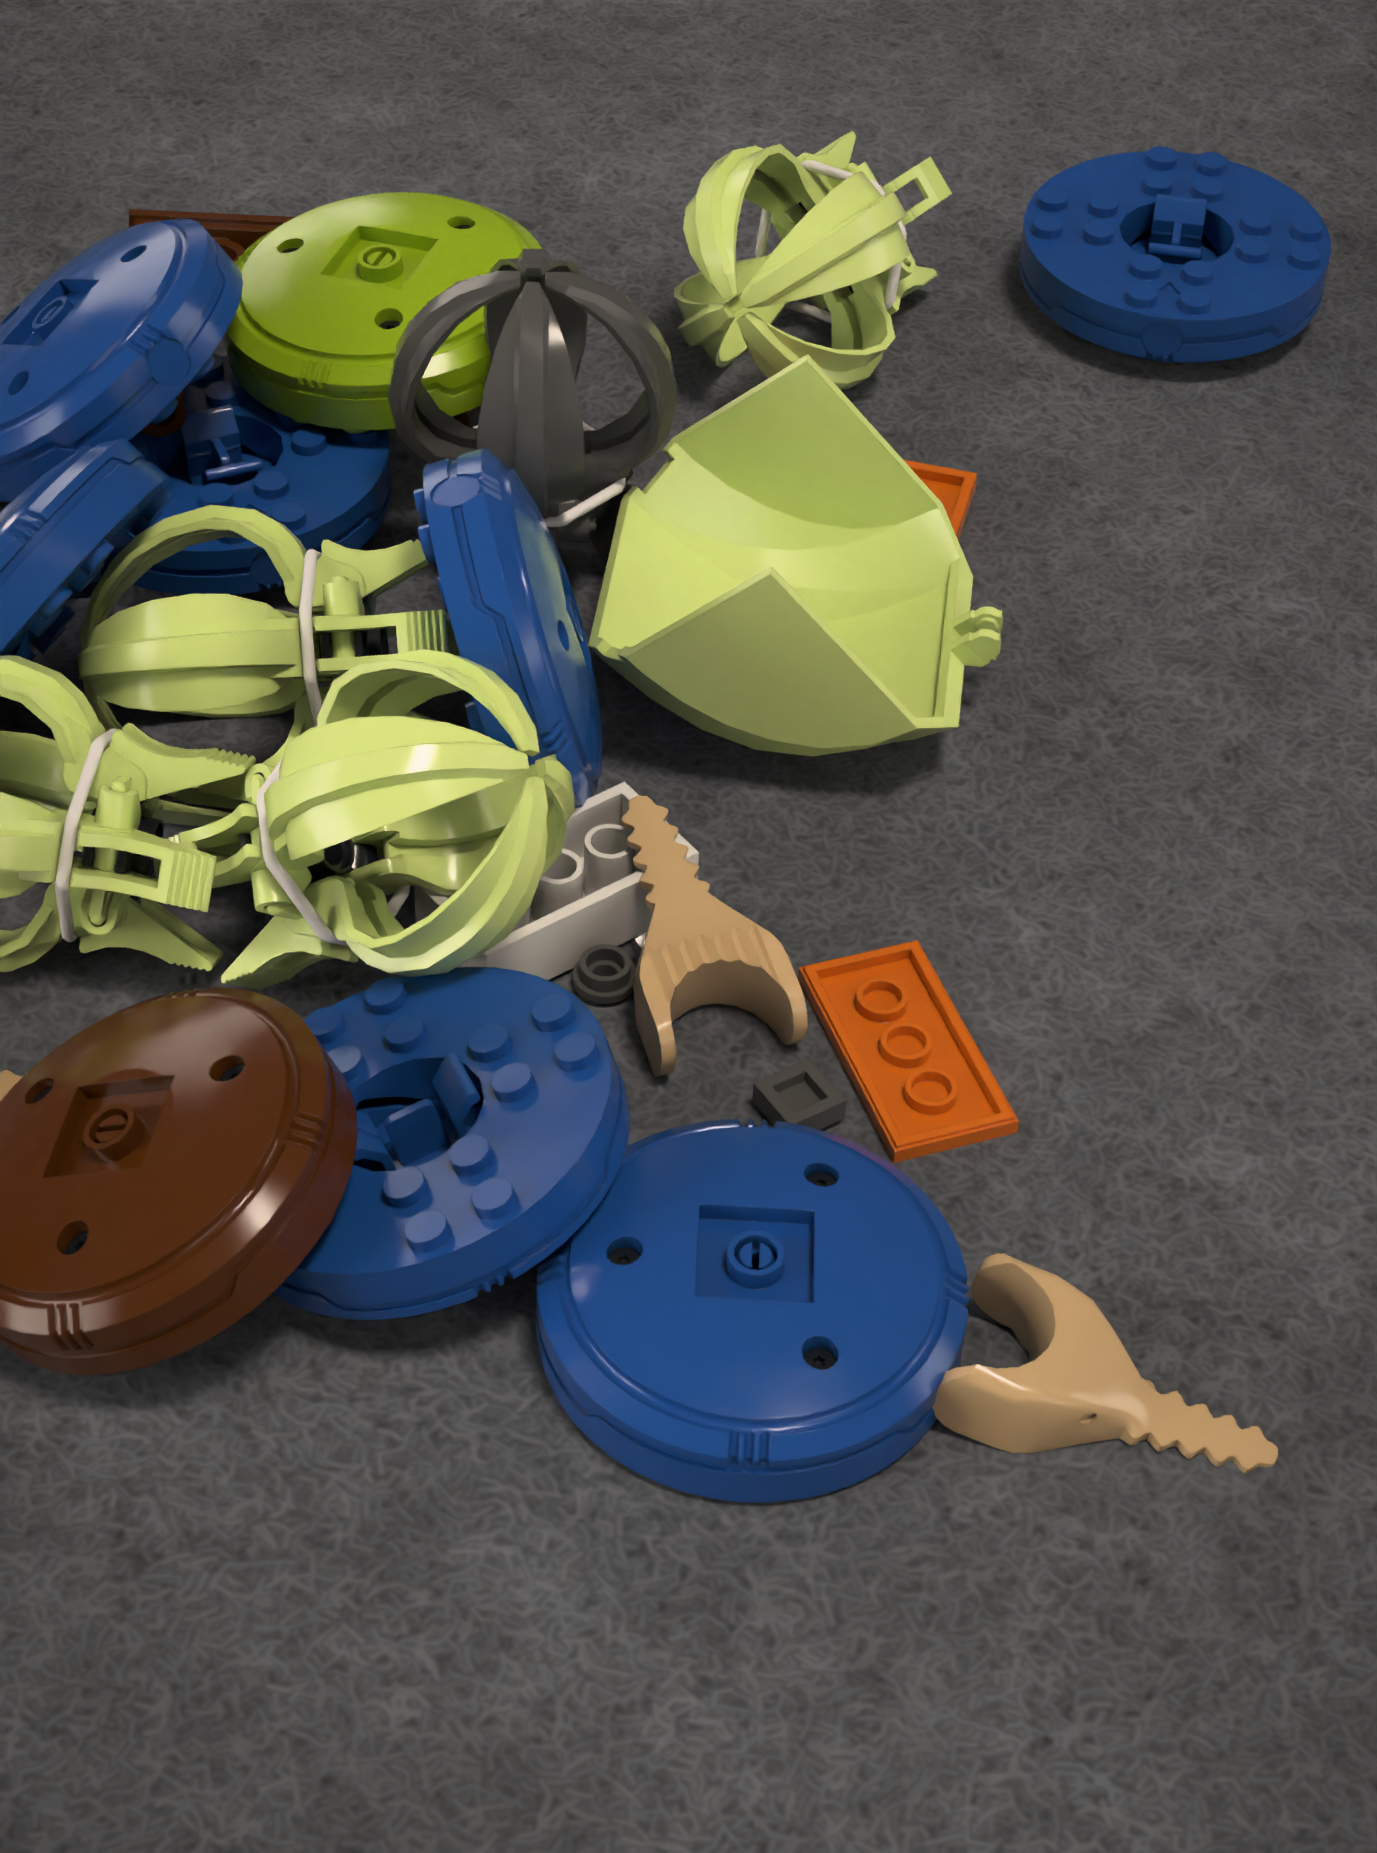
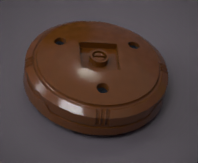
M210 987L204 990L197 988L192 991L184 990L180 993H168L121 1009L77 1033L38 1062L9 1090L0 1101V1341L8 1349L35 1366L67 1374L102 1375L137 1368H148L160 1361L179 1355L202 1344L229 1328L272 1294L299 1266L334 1219L335 1211L350 1178L356 1153L358 1133L356 1108L347 1081L303 1019L289 1007L271 997L238 988Z

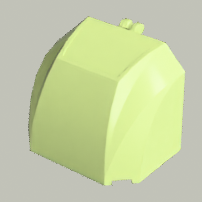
M808 354L674 436L662 450L669 459L642 491L639 487L632 486L623 496L588 646L603 661L650 699L701 730L755 750L804 756H820L867 749L893 742L917 739L959 727L965 665L983 667L989 664L991 659L996 660L1000 653L1003 611L990 606L970 611L973 575L943 503Z

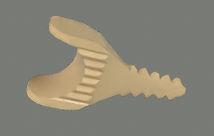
M648 796L631 798L628 804V812L621 819V825L633 831L628 836L626 844L630 848L639 851L633 857V865L645 871L639 879L638 886L650 892L645 898V905L652 912L649 928L634 973L636 1026L654 1076L658 1077L673 1073L676 1064V1045L672 1024L688 1010L701 1005L725 1004L737 1006L752 1012L768 1024L783 1044L791 1045L803 1042L808 1027L805 998L791 961L781 942L771 932L709 893L710 884L696 878L700 867L686 861L685 858L689 848L674 841L678 835V828L665 822L668 816L667 808L656 805Z
M1004 1253L986 1257L979 1265L971 1290L975 1303L991 1318L1013 1330L1020 1345L1029 1352L1030 1362L1011 1368L998 1369L975 1364L946 1371L937 1389L935 1404L932 1406L936 1418L945 1427L991 1447L1011 1453H1033L1120 1438L1130 1446L1136 1445L1139 1441L1147 1440L1158 1452L1170 1447H1177L1187 1459H1192L1196 1455L1203 1453L1216 1467L1223 1465L1225 1462L1233 1461L1243 1473H1248L1259 1466L1272 1467L1278 1458V1447L1266 1440L1259 1426L1240 1429L1232 1415L1213 1418L1208 1407L1203 1403L1187 1406L1178 1391H1172L1167 1394L1157 1392L1151 1381L1145 1380L1140 1376L1119 1337L1094 1300L1053 1273Z

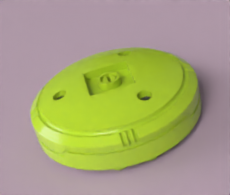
M388 192L351 197L317 207L285 222L260 237L234 262L242 273L243 288L237 311L224 335L229 366L242 388L264 406L292 418L297 423H310L318 426L343 429L352 434L364 433L368 430L395 429L388 400L389 380L396 346L408 323L431 299L444 292L456 282L490 273L491 268L500 259L518 258L523 249L542 248L528 230L508 216L486 206L442 195ZM484 306L475 311L454 329L433 354L421 379V383L439 409L451 417L482 405L484 387L491 366V353L485 338Z

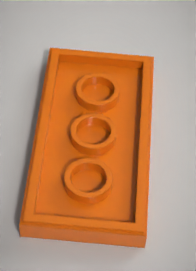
M918 940L799 967L798 981L893 1163L1017 1133L1018 1118Z

